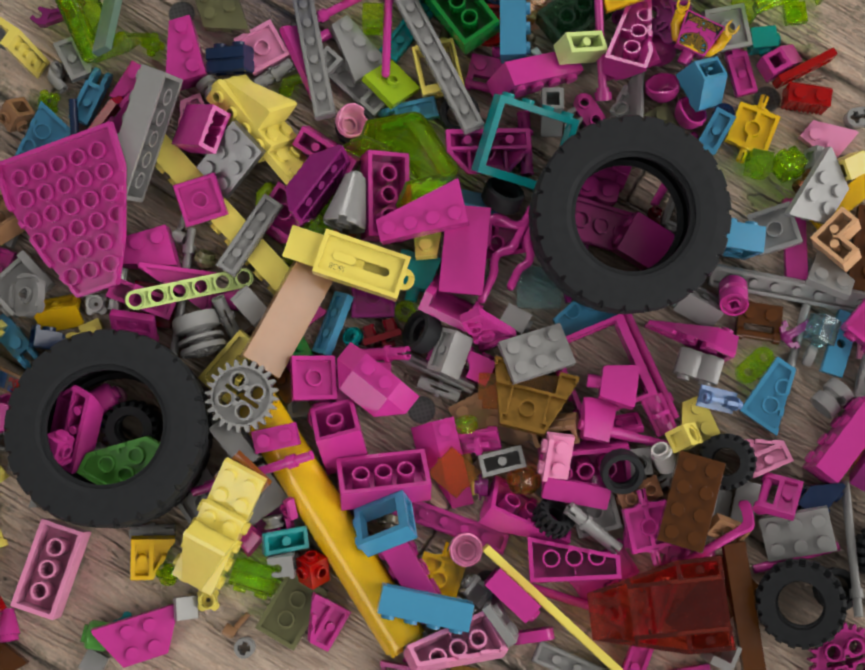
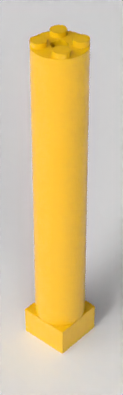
M258 387L254 389L253 397L254 399H260L263 395V389ZM245 392L238 394L240 399L247 401L254 408L257 409L259 407L258 404L244 395ZM277 392L273 396L279 398V401H274L272 404L277 407V410L270 409L269 412L273 418L266 416L264 418L267 423L266 425L258 422V430L293 423L292 418L283 406L284 402ZM243 406L239 412L240 416L246 418L250 413V409L248 406ZM250 426V432L248 433L249 436L251 437V439H252V434H251V432H253V431H258V430H255V429L253 428V426ZM298 429L300 445L264 452L261 455L266 463L270 464L285 459V456L291 454L299 455L312 450ZM314 455L313 460L300 463L298 467L292 469L284 468L272 472L287 497L294 498L297 513L307 526L322 553L328 558L330 566L385 654L391 655L394 658L404 651V646L409 642L411 644L422 639L424 628L420 622H417V625H410L404 623V619L395 617L394 620H387L381 618V614L377 613L382 583L394 585L396 583L377 554L367 557L362 550H358L355 544L357 534L353 526V519L355 518L350 510L341 511L339 493L316 456Z

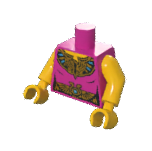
M677 0V9L674 12L670 25L672 40L676 42L675 48L682 51L677 62L687 67L690 65L693 57L702 60L704 56L711 57L720 52L730 41L732 35L736 34L740 29V25L735 30L730 28L733 20H730L724 27L689 10L690 0H688V4L685 6L680 4L681 0Z

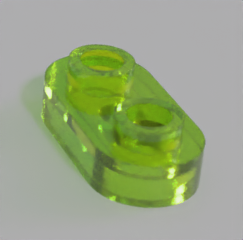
M759 347L737 365L735 369L736 379L744 384L754 382L774 361L772 350L767 347ZM761 354H765V355H766V357H767V360H766V361H762V360H761V358H760ZM746 368L750 369V376H747L745 374Z

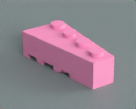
M481 611L472 616L469 633L462 632V635L449 632V628H444L407 645L403 655L411 670H441L500 659L505 656L509 649L485 613Z

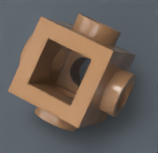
M25 97L8 99L0 110V122L9 133L14 131L22 132L29 127L35 112Z

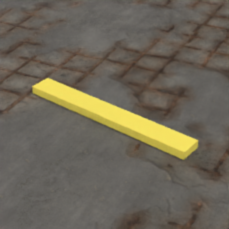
M488 543L485 544L483 552L610 670H623L621 666Z

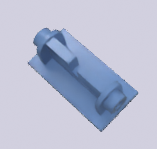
M701 384L696 406L733 414V410L742 409L743 402L737 398L738 393Z

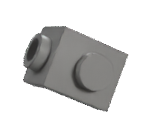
M473 573L471 576L467 575L461 581V588L458 590L467 599L472 601L478 609L493 594L484 585L481 578Z

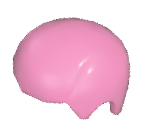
M347 103L338 111L335 117V124L341 135L352 139L358 138L365 132L368 119L364 115V108L356 103Z
M472 533L458 534L449 545L450 557L461 567L474 566L481 560L483 554L480 539Z

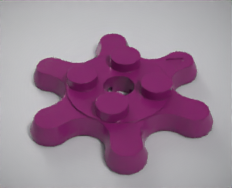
M652 0V10L657 12L656 18H652L653 36H659L666 44H673L670 24L677 9V2L672 0ZM680 1V4L685 6L688 4V1ZM617 10L612 14L611 19L615 25L618 26L624 10Z

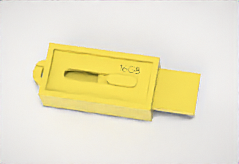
M293 225L282 257L312 266V273L314 275L395 302L399 292L409 290L415 280L412 271L407 269L411 259L410 256L326 229L324 235ZM408 276V281L404 284V278Z

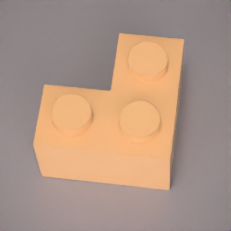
M843 206L810 237L813 246L825 254L844 272L851 269L862 258L859 248L849 241L861 229L859 219Z

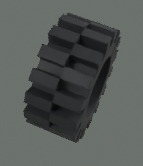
M543 499L532 512V515H534L532 520L537 521L534 524L535 527H540L539 532L542 534L544 531L546 533L545 536L549 538L551 535L552 539L564 537L575 525V522L563 513L566 508L565 502Z

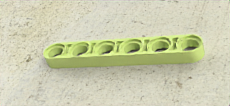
M241 268L239 273L244 271L249 276V280L245 284H241L237 276L234 278L224 271L135 289L126 294L125 304L130 309L140 310L240 289L246 285L250 286L254 276L249 269ZM219 276L227 278L228 284L225 288L217 286L216 280ZM199 280H203L207 285L206 290L202 293L195 290V283ZM178 284L185 288V294L182 297H176L173 293V288ZM155 289H160L163 292V299L159 302H155L151 298V293ZM136 293L141 296V303L138 306H132L129 303V297L132 294Z

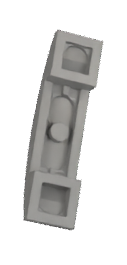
M327 45L324 48L330 80L356 104L366 108L375 117L386 104L363 81L354 86L352 75L343 59Z

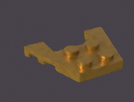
M495 356L500 426L543 437L578 384L580 377L560 372L555 393L519 384L513 385L510 382V376L503 358Z

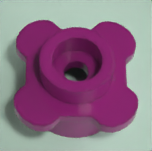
M479 474V480H475L474 493L479 494V500H481L482 496H488L489 479L482 478V474Z

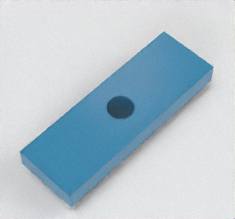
M841 309L837 311L819 372L843 378L853 342L844 337L843 334L845 332L840 327L852 313ZM837 341L841 343V347H838Z

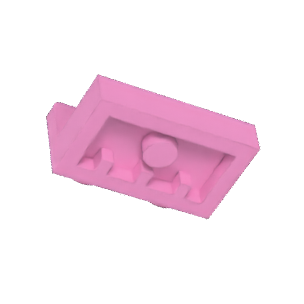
M547 432L546 439H542L541 452H543V458L538 461L537 473L541 475L542 481L547 482L548 477L568 480L575 440L573 434Z

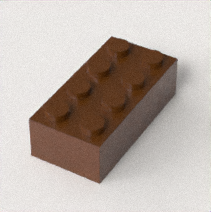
M684 451L678 452L655 540L703 553L726 463Z

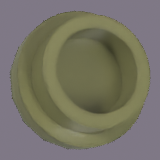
M199 249V252L194 257L199 270L206 271L212 268L216 263V254L206 249Z

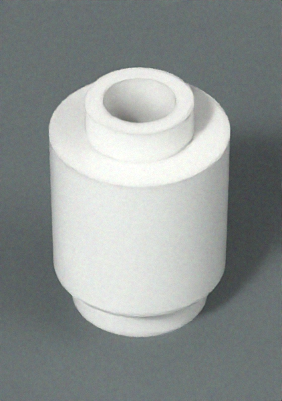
M665 442L654 444L650 455L658 472L661 474L672 473L677 458L670 445Z

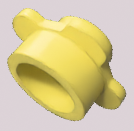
M218 589L211 596L207 593L197 592L198 609L200 611L209 609L216 611L219 609Z

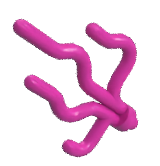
M530 206L527 207L522 219L514 221L500 213L491 215L488 247L492 239L493 223L500 222L506 227L517 230L508 246L499 248L492 254L489 261L490 272L484 283L483 296H478L477 299L479 303H485L499 272V259L513 253L518 248L522 238L526 258L514 269L506 286L509 291L515 289L522 272L532 265L535 253L529 233Z

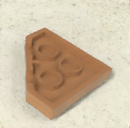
M496 383L448 407L458 428L465 430L474 428L477 430L486 429L488 426L498 427L500 440L515 446L532 439L531 433L500 426Z

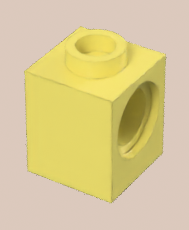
M695 422L682 424L664 433L674 454L680 451H687L704 443Z

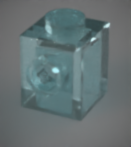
M810 313L803 338L818 348L834 346L842 321L828 314Z

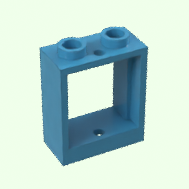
M403 490L354 509L355 519H353V526L357 534L355 544L358 550H362L367 557L418 538L412 501ZM397 511L399 525L371 536L368 535L367 522Z

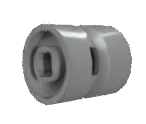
M831 377L823 385V391L818 390L810 398V402L822 415L832 419L841 410L840 405L845 406L854 395L846 384L835 377Z

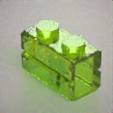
M237 557L228 584L234 585L233 590L246 593V590L255 592V597L267 600V597L271 598L274 596L279 578H275L271 574L281 570L243 557Z

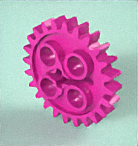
M843 622L842 629L839 633L837 632L833 640L823 643L821 647L809 648L808 651L813 653V656L808 657L807 660L814 663V665L809 667V670H856L859 663L863 664V670H865V628H857L852 623L848 627L847 623ZM855 640L856 649L850 651L849 645L851 641ZM831 646H834V655L832 657H828V649ZM864 653V657H862V658H855V657L860 656V655H862V654ZM829 662H835L829 665L828 667L826 666V664Z

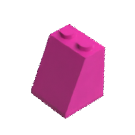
M351 398L310 409L316 443L327 475L336 473V458L368 455L355 403Z

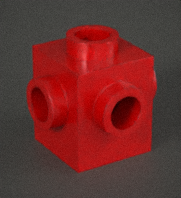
M313 549L296 558V574L301 584L314 590L330 581L329 562L325 555Z

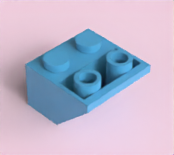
M718 56L694 61L676 74L680 87L684 90L689 99V104L695 112L722 104L728 74Z

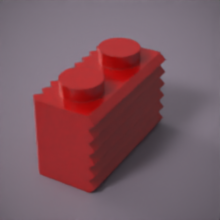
M789 82L783 89L781 109L785 108L786 110L790 109V111L798 110V112H807V114L810 112L811 114L815 113L817 115L819 113V115H822L831 106L833 88Z

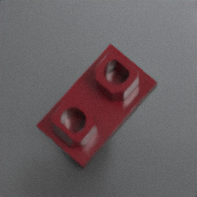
M394 319L383 320L385 332L378 335L374 323L363 326L364 339L362 340L364 346L381 341L382 344L376 345L374 348H384L385 345L395 347V340L389 342L385 340L402 334Z

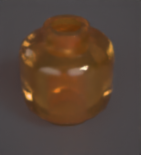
M532 466L511 470L506 479L510 490L515 494L531 495L535 493L541 483L540 475Z

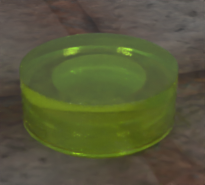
M464 415L455 421L457 432L461 434L472 433L478 428L477 418L473 415Z

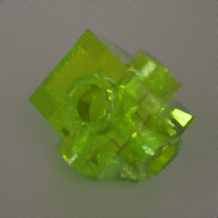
M793 146L787 150L785 148L780 150L775 155L768 169L781 183H784L791 178L797 179L805 172L804 168L809 160L796 146Z

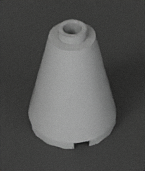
M350 171V173L344 175L323 216L324 225L342 232V229H350V234H362L365 232L366 178L363 177L361 172Z

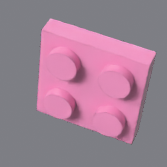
M270 19L251 29L250 33H243L234 38V41H243L245 45L253 48L254 72L252 74L254 77L268 70L270 66L274 67L286 58H291L289 51Z

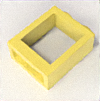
M439 38L445 51L449 52L451 62L463 82L453 38ZM416 44L412 47V57L422 98L434 96L435 99L444 97L437 83L425 85L419 58H423V55Z

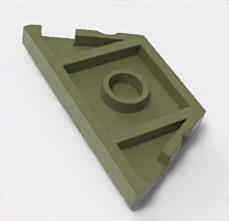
M195 0L206 31L232 33V30L243 31V33H250L240 0Z

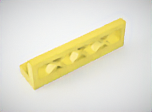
M0 17V27L7 33L0 44L31 75L38 79L50 61L20 29Z

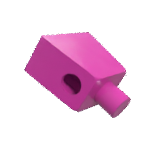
M605 365L601 369V375L588 374L586 387L597 388V398L632 410L635 408L640 365Z

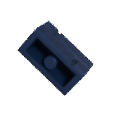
M234 41L232 46L216 43L214 48L206 49V72L216 77L253 73L254 50L252 47L245 45L243 41Z

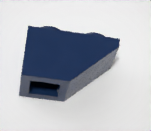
M843 483L804 486L797 508L801 510L827 505L830 512L829 507L833 502H837L842 498L846 485Z

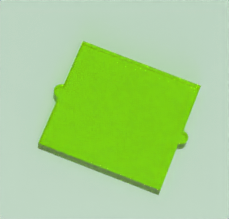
M364 134L355 139H350L348 143L343 145L345 151L359 157L367 150L393 151L392 146Z

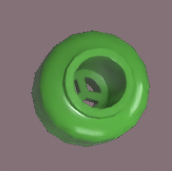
M91 620L89 624H85L80 642H84L86 649L101 652L106 650L92 635L91 629L109 624V622Z

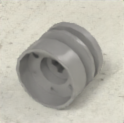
M216 309L194 311L177 317L171 322L175 336L186 337V339L178 343L179 348H185L180 352L183 359L205 357L214 354L227 345L224 339H219L224 335L222 331H212V329L220 325Z

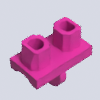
M662 392L640 401L656 437H660L677 427Z
M488 426L486 429L477 430L470 428L466 429V431L458 432L462 454L476 453L479 456L485 451L501 450L502 448L498 427Z

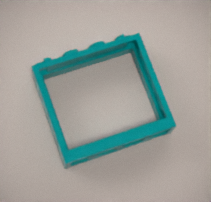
M503 91L502 95L494 94L471 170L534 189L537 183L536 180L486 165L504 105L508 104L566 123L560 146L568 138L576 134L580 120L574 119V114L566 111H561V114L554 112V107L548 105L535 106V101L527 98H522V101L514 99L515 95Z

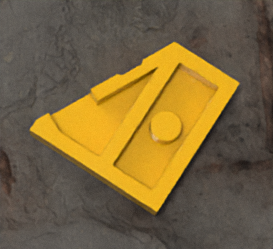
M175 535L131 536L130 580H153L158 573L160 565L166 559L168 551L175 543Z

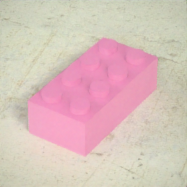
M42 518L10 606L50 620L62 617L92 531L53 518Z

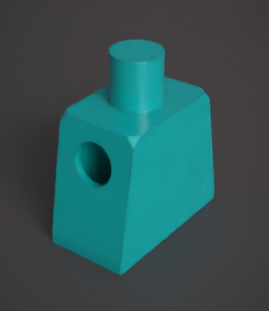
M401 249V254L411 257L407 269L411 270L415 277L414 284L406 291L404 300L417 303L419 292L425 293L436 277L442 258L416 260L415 252ZM406 276V277L404 278V281H403L404 284L407 283V281H408V276Z

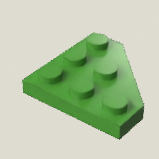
M148 435L86 453L76 473L97 485L114 484L124 481L140 472L151 461L160 442Z

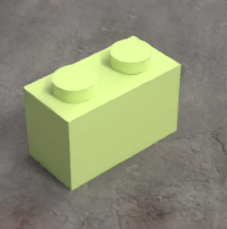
M602 30L566 32L553 45L559 65L594 63L608 50Z

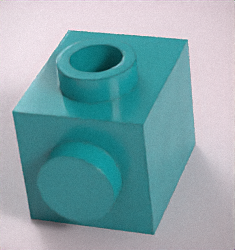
M776 25L750 28L753 45L747 47L748 56L759 55L762 57L780 45L781 37L780 33H777Z

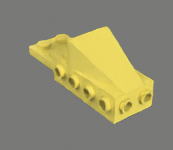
M246 74L234 75L223 80L218 79L213 83L212 90L206 97V100L210 104H214L231 114L227 123L228 126L232 121L237 120L250 133L259 145L266 150L258 163L266 161L287 186L302 164L307 160L302 151L292 145L297 135L291 126L285 122L297 106V103L290 98L252 82Z
M228 457L223 461L207 499L203 498L197 507V511H199L198 516L193 518L189 527L184 531L183 541L180 546L182 547V552L178 553L173 561L175 566L172 572L173 576L210 596L216 589L220 590L227 579L224 576L234 564L235 560L232 558L234 554L239 552L243 544L241 541L242 536H245L251 527L249 521L254 513L253 509L268 478Z

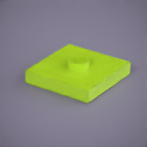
M390 59L389 77L384 78L382 76V65H380L362 78V81L390 109L418 93L420 89L392 59Z

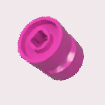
M738 275L724 277L718 286L720 309L723 313L730 316L741 315L749 306L747 282Z

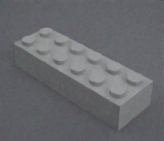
M141 64L140 69L136 73V83L134 89L130 92L129 104L122 116V126L117 134L127 165V200L143 202L183 82V79Z

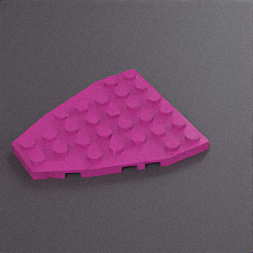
M108 121L0 161V189L9 212L14 213L19 221L18 225L20 228L25 229L30 237L29 241L49 268L55 270L60 276L59 279L63 284L68 285L74 296L82 298L120 285L126 243L127 165L114 122Z

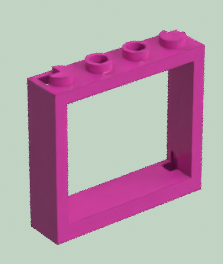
M618 314L566 336L570 344L614 325L631 365H640L638 382L643 393L636 395L635 403L658 394L623 314ZM566 368L555 371L558 379L560 372L568 374ZM574 388L567 400L568 402L572 401L575 407L572 411L577 412L580 419L582 404ZM616 405V411L623 408Z

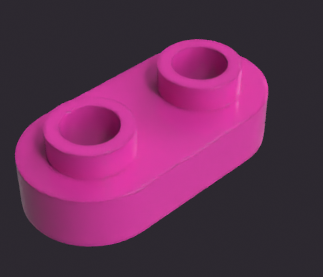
M581 93L575 97L573 107L577 110L576 115L578 118H583L582 124L584 127L594 123L592 121L593 118H597L599 121L606 119L591 95ZM586 101L588 105L583 106L580 102Z

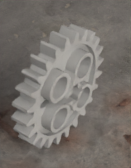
M246 359L243 360L242 365H240L238 360H234V366L226 362V370L218 367L220 375H211L215 380L214 383L207 382V385L212 388L211 391H205L204 393L211 398L206 400L205 403L212 404V407L207 412H215L216 414L212 420L221 419L219 426L223 427L228 424V431H231L234 426L236 433H240L242 427H244L247 433L250 432V426L258 430V422L266 425L267 423L264 418L266 416L273 418L269 412L270 409L277 410V407L272 405L274 401H279V398L273 396L279 389L272 388V385L277 381L275 379H268L272 374L270 371L263 374L265 370L263 365L256 369L257 362L255 361L250 366ZM238 375H244L245 378L244 384L241 386L235 385V378ZM226 384L231 385L239 392H245L244 395L258 404L259 407L256 409L247 401L240 399L237 394L226 388ZM261 387L263 389L262 397L254 399V389ZM229 393L231 401L229 404L223 405L221 398L224 394ZM243 406H248L250 409V413L246 418H242L239 414Z

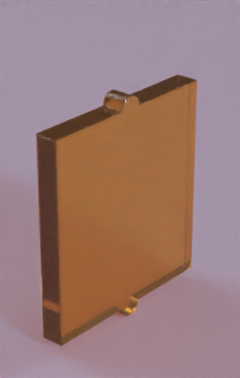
M452 446L442 457H438V462L429 470L430 476L455 498L466 487H470V483L481 472Z

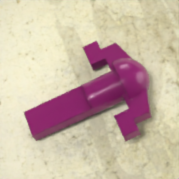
M786 320L782 321V326L779 327L781 341L789 348L794 347L798 349L800 345L797 341L793 343L792 339L812 327L809 320L800 323L789 331L786 330V327L789 326Z

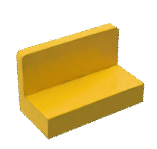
M74 294L45 299L43 312L37 313L34 316L37 324L41 325V329L42 326L55 327L56 331L75 328L84 324L79 310L81 298H76Z

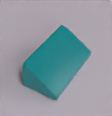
M306 525L262 533V554L264 556L309 548Z

